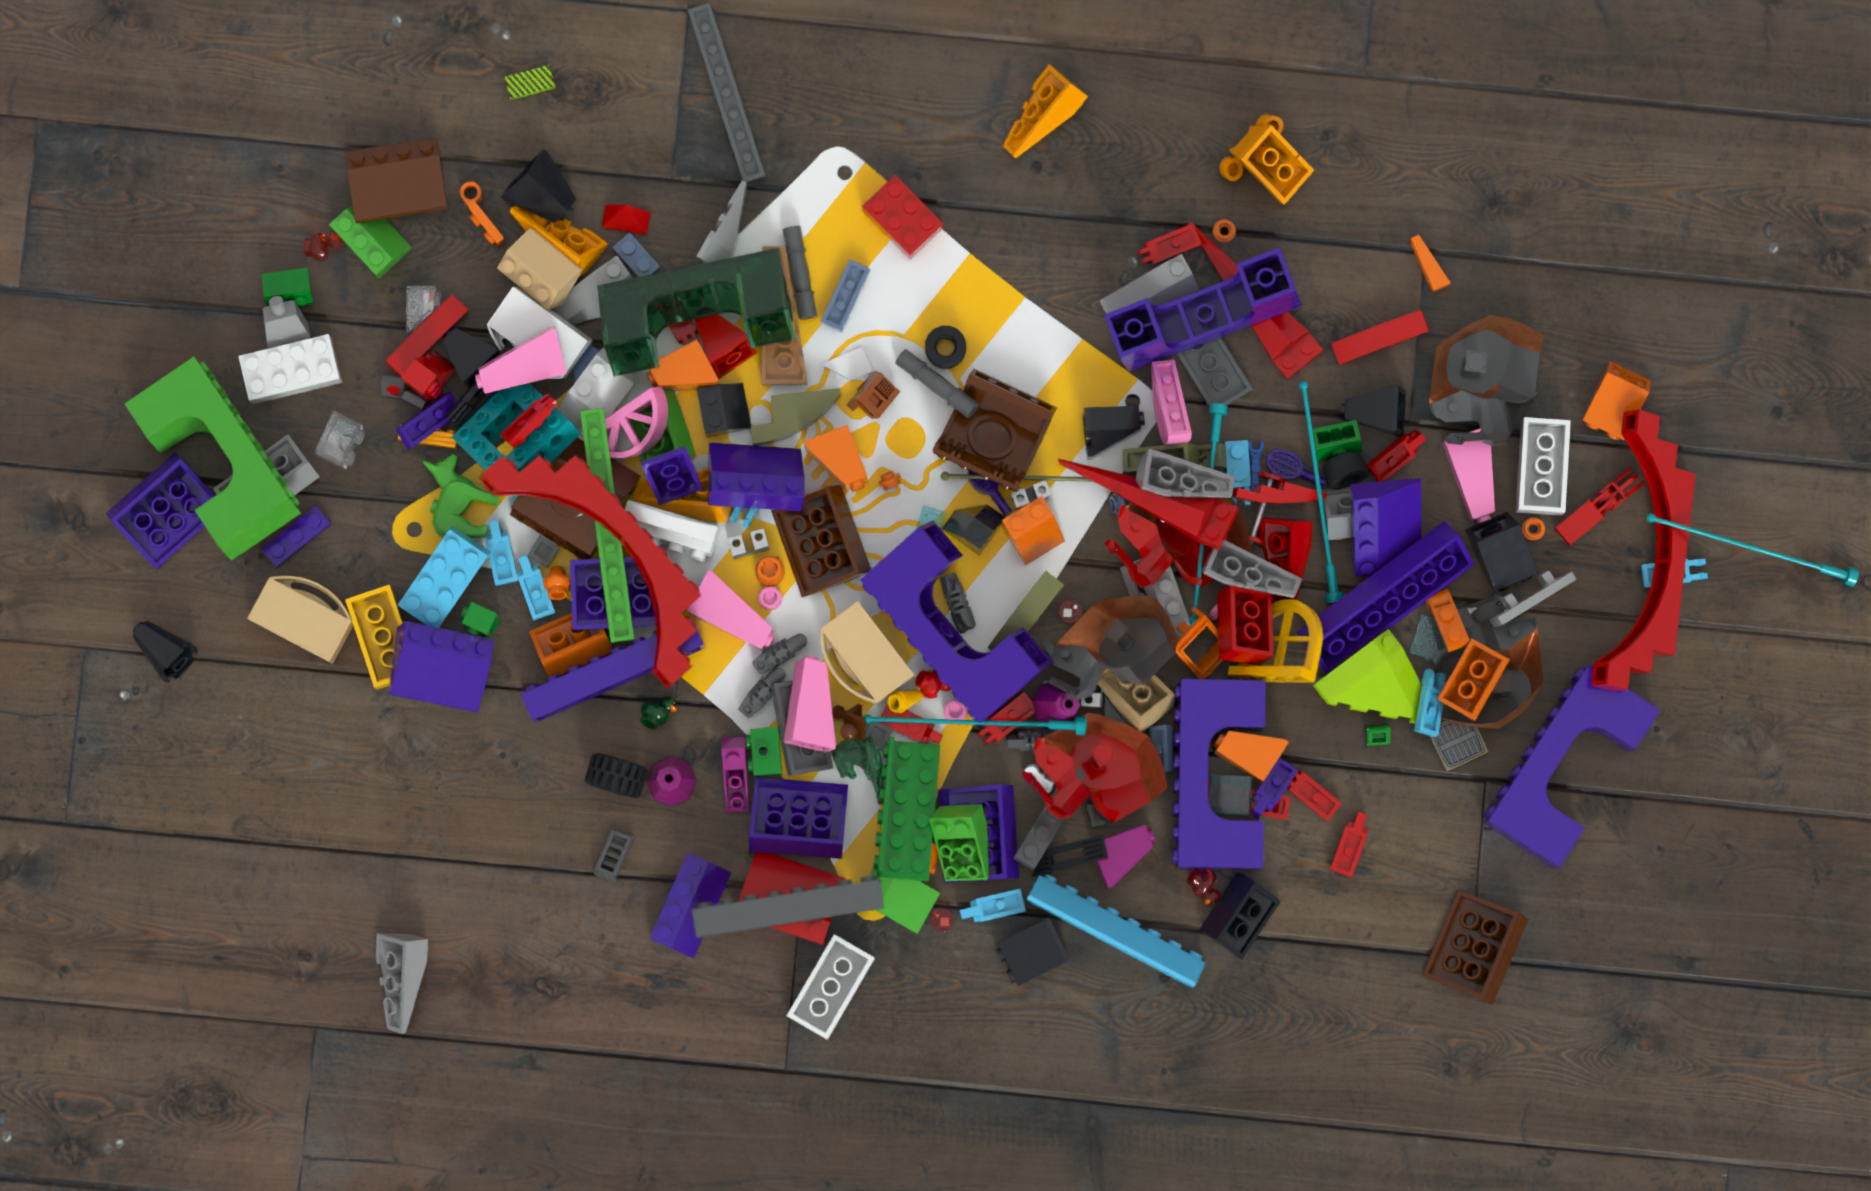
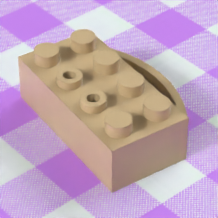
M296 576L269 577L247 618L251 622L331 664L334 663L354 626L350 613L337 596L312 580ZM293 582L302 583L319 589L338 604V609L333 610L326 602L309 592L293 589L291 584Z
M858 601L820 629L822 651L829 670L835 679L854 696L878 705L888 698L891 693L897 691L914 678L913 672ZM829 649L835 651L839 664L846 674L862 686L863 690L861 692L851 688L838 675L830 661Z

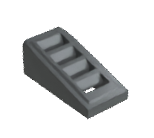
M611 829L595 866L594 875L616 883L633 837ZM613 839L625 843V846H620L612 841ZM612 848L622 853L621 855H618L616 853L610 852L609 849ZM606 857L618 861L617 864L605 860ZM605 866V867L610 868V869H612V870H614V871L611 872V871H608V870L603 869L602 867Z

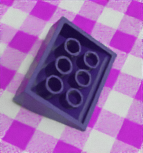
M709 443L708 505L801 511L805 498V479L801 449Z
M175 452L114 505L106 515L152 566L157 569L205 526L195 510L215 497V495Z
M1420 478L1350 484L1351 546L1355 577L1373 575L1421 539Z
M624 558L633 627L656 626L655 612L646 582L633 558ZM600 559L570 560L572 629H609Z
M405 621L397 627L388 695L478 712L492 662L494 639Z
M755 777L749 851L842 859L848 785Z
M998 784L938 790L939 806L982 804L987 822L988 880L1019 878L1018 861L1013 859L1017 853L1013 785ZM944 878V883L972 882V881H988V880L945 881V878Z

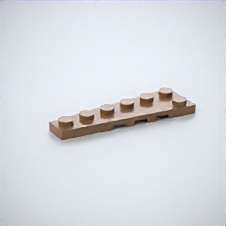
M762 246V385H808L785 246Z

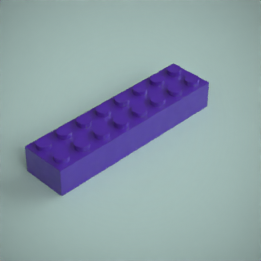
M1445 521L1318 615L1323 630V642L1318 667L1326 675L1475 565L1460 536ZM1307 624L1296 632L1298 636H1309ZM1302 642L1307 650L1309 642Z
M696 624L694 628L697 631L677 649L679 652H684L687 656L706 648ZM656 631L653 632L654 636L648 639L643 636L631 641L632 646L623 648V646L612 649L610 651L611 655L605 658L599 655L588 660L589 665L571 667L567 670L568 674L564 676L553 675L545 679L546 683L541 686L536 683L524 688L525 693L520 695L531 720L537 723L651 673L657 640Z

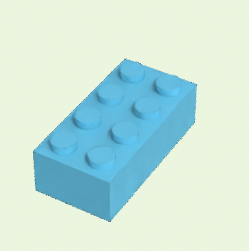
M452 526L398 606L427 626L439 628L491 551Z

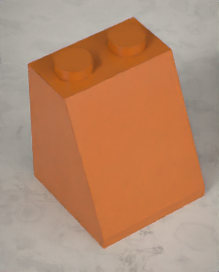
M698 340L649 364V372L646 373L652 386L662 387L664 391H690L720 384Z
M1609 361L1584 413L1583 421L1594 430L1599 428L1606 431V434L1612 439L1619 440L1620 438L1625 440L1621 435L1623 414L1625 411L1641 410L1650 392L1651 381Z
M848 425L804 441L806 452L846 491L851 489L852 492H855L865 487L868 477Z
M1042 496L1004 518L1001 523V527L1025 566L1065 542L1057 521Z
M1228 731L1226 735L1221 733L1213 747L1216 748L1215 755L1261 784L1289 742L1285 739Z

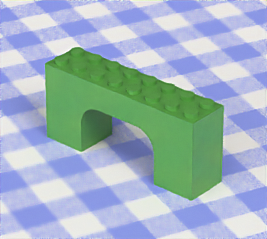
M192 357L125 403V406L147 439L160 454H163L193 433L207 432L214 436L232 464L233 476L225 490L198 507L195 512L217 545L231 561L301 514L297 507L300 502L293 492L290 491L288 484L281 474L278 473L275 465L266 455L263 447L254 437L253 432L242 419L241 414L229 400V396L222 386L219 385L217 378L204 361L199 363L195 357Z

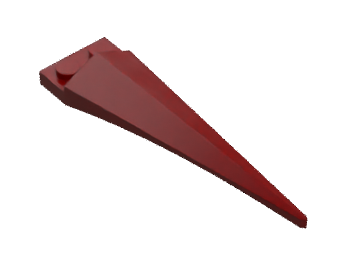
M1194 225L1203 250L1222 280L1225 281L1238 273L1236 263ZM1289 312L1251 325L1271 361L1287 380L1323 353V348L1309 331Z
M1058 459L1060 465L1128 500L1198 543L1217 550L1221 549L1239 511L1237 506L1217 500L1216 497L1162 496L1141 489L1136 482V477Z

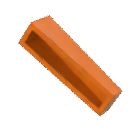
M1420 235L1410 238V244L1432 293L1450 286V281Z

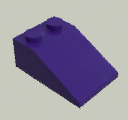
M685 446L641 462L659 506L703 490L692 458Z

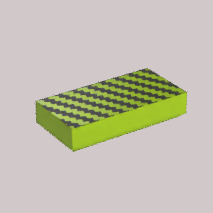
M549 65L505 77L511 100L555 89Z

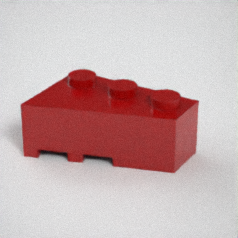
M433 351L432 355L428 353L426 357L421 356L414 359L401 376V379L410 390L428 403H431L432 400L435 401L442 395L444 391L442 387L456 369L452 362L437 351Z

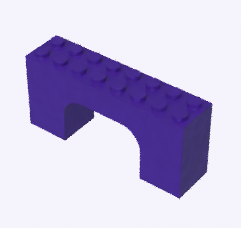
M1280 247L1237 263L1238 273L1233 277L1187 296L1159 305H1152L1149 299L1146 298L1104 314L1119 357L1128 372L1301 307V301Z
M932 520L918 527L864 575L860 581L863 583L864 590L869 595H873L878 601L879 608L891 616L894 626L906 634L909 644L921 652L924 662L937 671L940 681L952 689L955 699L968 708L967 712L970 717L981 723L996 713L1053 662L1023 627L1010 634L991 652L987 653L973 649L938 609L933 599V586L936 580L963 555L935 521Z
M1590 664L1584 668L1581 666L1580 669L1576 670L1571 678V681L1574 683L1571 687L1565 688L1558 698L1561 701L1560 705H1556L1551 709L1546 717L1549 722L1546 726L1543 725L1538 729L1533 737L1536 742L1534 745L1528 746L1521 756L1523 759L1522 764H1518L1513 768L1508 776L1511 781L1508 785L1505 784L1500 788L1495 796L1498 798L1496 804H1490L1483 815L1486 818L1483 824L1553 869L1559 868L1585 829L1554 808L1547 797L1546 791L1549 778L1574 739L1580 732L1594 731L1627 752H1631L1637 748L1660 712V709L1629 689L1610 691L1591 686L1593 666Z
M1181 679L1179 684H1176L1174 687L1175 700H1178V708L1174 709V723L1178 724V731L1174 733L1173 745L1178 747V755L1175 754L1173 756V769L1177 770V778L1173 779V793H1177V801L1173 803L1172 815L1177 817V825L1172 826V840H1176V848L1172 849V863H1176V869H1263L1264 821L1225 820L1218 817L1209 806L1208 748L1211 738L1218 732L1224 730L1262 731L1265 728V680Z

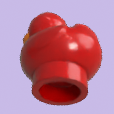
M934 669L920 671L915 679V686L920 688V692L925 698L929 699L937 698L939 690L944 692L951 690L948 685L940 681L937 676L938 673Z

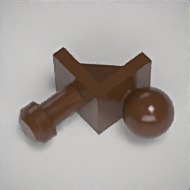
M857 704L848 711H845L840 705L835 706L832 709L833 718L844 720V725L840 731L841 736L848 741L855 738L863 741L865 739L866 719H863L862 705Z

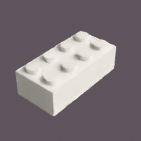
M329 334L238 356L248 399L252 404L343 383L333 340Z
M1524 417L1521 420L1515 513L1562 516L1565 513L1571 420Z
M834 934L787 1016L828 1040L875 958Z

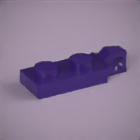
M1278 758L1254 795L1253 801L1257 805L1251 815L1259 819L1265 809L1271 812L1299 769Z

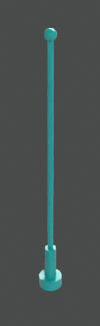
M1301 381L1299 387L1303 393L1327 565L1325 567L1329 593H1325L1326 603H1334L1341 599L1344 594L1343 591H1338L1335 564H1332L1307 395L1308 383Z
M1210 403L1208 412L1213 415L1210 435L1212 446L1209 468L1214 469L1216 444L1220 438L1222 416H1227L1228 410L1227 405ZM1201 543L1196 578L1200 579L1205 547ZM1195 584L1193 607L1196 609L1198 607L1200 586ZM1193 612L1192 617L1189 619L1191 625L1197 620Z
M1652 513L1646 517L1650 523L1655 521L1818 569L1820 573L1843 579V584L1854 587L1858 580L1859 569L1847 567L1846 570L1823 563L1818 565L1661 519Z
M868 714L863 717V719H866V724L871 722L1031 726L1048 727V729L1076 730V735H1086L1087 732L1086 716H1077L1076 721L1021 722L984 720L981 723L978 720L871 717Z

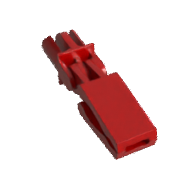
M1630 466L1600 490L1595 500L1589 499L1554 528L1568 546L1572 545L1605 517L1604 513L1607 510L1613 511L1644 485V482L1641 481L1626 494L1622 491L1639 477L1637 474H1634L1620 487L1616 484L1633 470ZM1604 502L1605 504L1599 508L1598 505Z

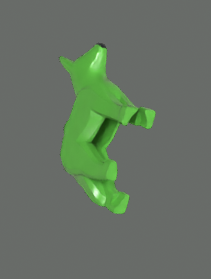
M454 453L437 461L435 464L423 461V464L432 473L442 489L439 500L434 499L430 510L431 513H434L432 523L437 534L444 538L448 530L454 526L470 538L485 537L488 525L473 526L462 515L473 501L498 506L501 496H493L492 493L485 492L476 487L468 478L458 475L455 472L457 456Z

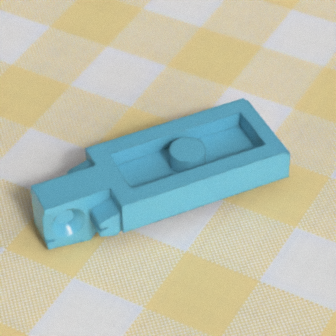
M499 520L490 521L491 534L486 535L487 549L491 551L489 559L495 586L517 582L519 580L507 531H501Z
M527 555L519 557L522 570L517 571L518 580L533 621L556 613L552 601L548 597V592L543 586L544 579L537 564L531 566Z
M1021 888L975 899V901L970 902V908L959 910L961 920L973 917L974 922H984L1026 912Z

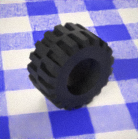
M593 753L584 781L590 786L635 799L641 796L648 770L644 766L602 753Z

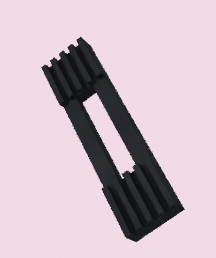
M505 346L496 357L502 355L510 349ZM475 380L446 414L447 419H450L461 428L497 391L483 394L475 405L472 406L468 402L479 390Z
M1104 835L1046 849L1035 869L1031 870L1034 871L1032 877L1107 859L1108 854ZM1084 848L1082 853H1085V856L1054 864L1052 855Z

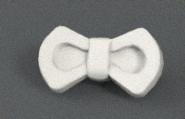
M1030 764L1025 768L1024 771L1032 773L1047 793L1053 791L1055 783L1051 778L1046 777L1045 772L1040 771L1037 764Z

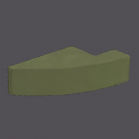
M840 388L772 395L771 403L774 423L751 425L753 446L767 445L784 440L814 424L840 398Z
M1187 442L1123 449L1124 473H1137L1138 462L1148 448L1209 468L1212 444L1195 445ZM1216 444L1214 469L1227 468L1225 444Z
M1045 571L987 648L992 651L1010 634L1022 627L1029 633L1064 587V584Z

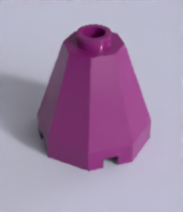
M1049 682L1040 684L1031 700L1035 710V719L1039 722H1048L1049 720L1074 721L1081 710L1080 700L1070 699L1065 694V691Z
M668 756L652 764L646 784L654 800L673 807L690 799L697 780L688 762ZM668 775L674 778L671 783L666 782Z

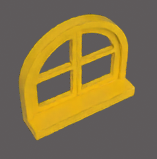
M1293 599L1272 603V619L1284 614L1280 636H1273V642H1278L1274 665L1257 666L1239 663V666H1229L1227 675L1237 680L1314 683L1323 642L1322 625L1316 612L1308 605ZM1294 613L1301 615L1306 621L1309 636H1289ZM1288 642H1309L1304 666H1283Z

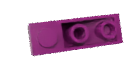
M746 736L723 737L721 752L726 813L749 812Z

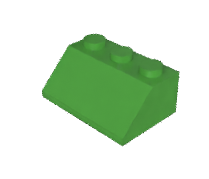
M353 205L345 209L329 224L332 230L378 279L413 249L386 219L355 223Z
M674 390L664 391L668 403V420L665 431L653 448L639 455L641 462L683 446L686 447L691 457L696 455ZM652 405L640 413L652 417ZM634 419L628 420L641 442L647 435L651 424Z

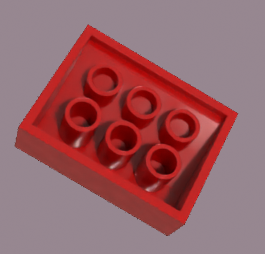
M756 852L738 902L744 901V896L758 894L759 898H766L768 892L782 891V895L791 894L790 889L805 887L806 891L814 890V885L828 883L829 887L838 886V881H843L846 878L772 853ZM833 917L771 926V928L824 945Z

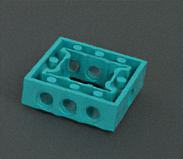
M530 383L499 390L452 438L486 471L498 459L504 456L493 445L498 439L502 438L500 434L533 402L541 399L543 395ZM554 407L542 425L534 429L527 436L526 440L515 447L505 459H510L516 465L518 473L538 456L552 463L581 433Z

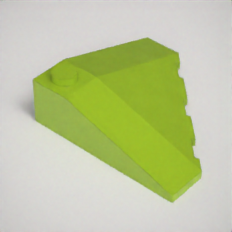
M1389 629L1313 685L1329 705L1336 706L1338 702L1348 704L1351 710L1366 713L1370 709L1379 711V716L1392 719L1402 716L1409 718L1410 723H1416L1422 684L1403 647Z

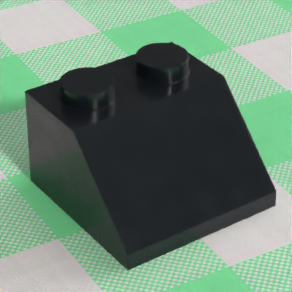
M743 383L718 384L697 389L707 438L751 429Z

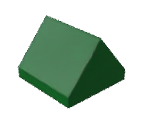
M1389 724L1365 725L1367 746L1390 744L1391 727Z

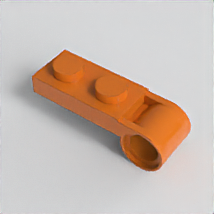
M475 182L464 183L460 189V195L472 213L469 218L476 227L481 225L486 232L483 235L491 245L496 243L498 247L502 246L506 242L504 237L478 206L483 198L479 185ZM469 189H475L478 193L475 198L468 199L465 197L466 192Z
M1448 588L1438 591L1426 600V604L1430 614L1435 619L1447 651L1451 652L1468 646L1470 642Z

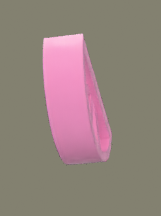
M1175 359L1152 362V395L1160 438L1164 445L1189 442L1192 432Z
M651 387L605 419L607 435L610 433L608 441L610 458L638 456L649 451L658 443L665 431L668 420V403L662 387ZM652 405V417L640 413ZM634 419L651 424L647 435L641 442L628 420ZM621 425L634 447L628 451L615 449Z

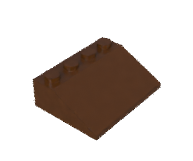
M437 137L345 152L355 223L447 209L442 159Z
M841 485L828 486L805 496L801 511H771L802 598L859 578L871 570Z
M1458 890L1422 976L1493 1005L1528 918L1519 912Z

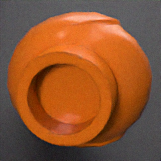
M554 566L551 568L549 575L544 578L543 586L548 592L550 599L562 600L567 597V591L571 587V580L566 575L563 567Z

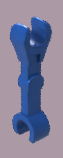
M1252 440L1248 444L1252 459V484L1250 491H1252L1253 485H1260L1258 474L1260 472V456L1264 447L1262 440L1259 442L1260 448L1258 450L1252 448Z

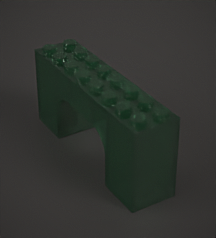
M779 248L597 285L603 344L613 376L659 367L656 341L660 332L667 326L721 313L741 315L750 348L796 339L788 279Z

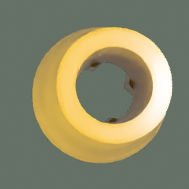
M918 689L894 691L888 697V706L893 712L903 713L916 703L921 702L922 694Z

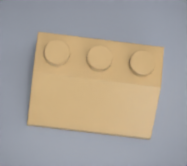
M529 228L506 251L497 269L547 310L563 305L583 270L534 228Z

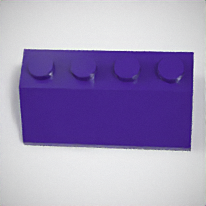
M687 853L650 939L694 958L702 938L696 937L692 909H697V904L712 902V906L717 905L731 872Z

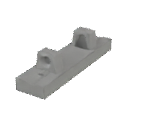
M1549 570L1544 571L1537 576L1542 588L1519 602H1517L1512 593L1500 598L1505 610L1489 619L1493 627L1495 628L1507 623L1577 580L1573 572L1563 574L1554 579Z

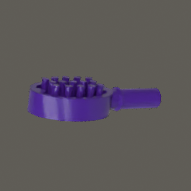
M1275 450L1267 456V468L1271 473L1274 472L1276 476L1285 480H1294L1300 477L1303 480L1305 479L1316 484L1314 473L1304 469L1301 460L1295 454L1286 450ZM1319 476L1320 485L1324 487L1327 479Z
M968 470V474L979 475L973 471ZM969 479L976 491L992 497V500H994L1004 516L1012 512L998 491V483L986 479Z

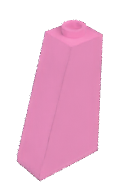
M555 326L545 329L478 368L479 374L475 375L478 389L483 388L485 394L567 374Z
M1481 428L1472 432H1480ZM1444 441L1443 447L1470 522L1477 520L1479 524L1490 520V515L1495 512L1491 445L1483 442L1465 441L1463 445H1454Z
M708 570L699 587L701 596L688 608L687 612L762 651L765 646L769 648L775 636L771 634L773 628L719 577Z
M805 656V658L796 661L784 743L826 753L835 750L836 747L827 664L818 661V657Z

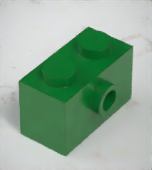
M308 267L262 274L266 307L270 306L269 300L275 296L282 297L283 302L293 300L298 306L313 303Z
M1357 420L1312 429L1317 462L1332 459L1345 452H1363Z
M471 602L470 606H465L460 617L463 619L462 624L467 628L466 632L475 636H480L481 634L490 639L501 619L497 613Z
M779 728L750 729V735H746L747 749H752V758H748L749 772H753L754 777L782 775Z

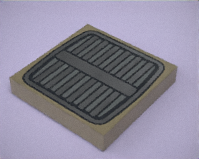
M1446 720L1440 723L1438 736L1430 737L1446 772L1489 752L1478 728Z

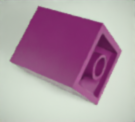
M1146 825L1104 839L1108 858L1096 862L1106 890L1111 889L1153 848L1152 843L1155 842V837L1151 828L1147 829Z

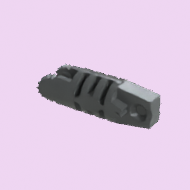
M956 573L941 577L944 597L947 598L946 602L950 606L949 610L952 612L951 616L958 632L964 633L968 629L974 628L976 626L971 607L968 606L969 602L966 600L964 588Z
M798 633L796 636H792L787 640L784 638L772 645L752 661L755 669L761 674L796 656V652L808 643L807 637L802 633Z
M776 667L765 678L762 676L747 693L738 710L744 716L750 718L759 709L763 708L772 697L770 685L784 680L786 675L784 670Z
M1037 729L1018 731V734L1006 737L1007 748H1019L1020 751H1034L1036 740L1040 736L1042 739L1057 730Z

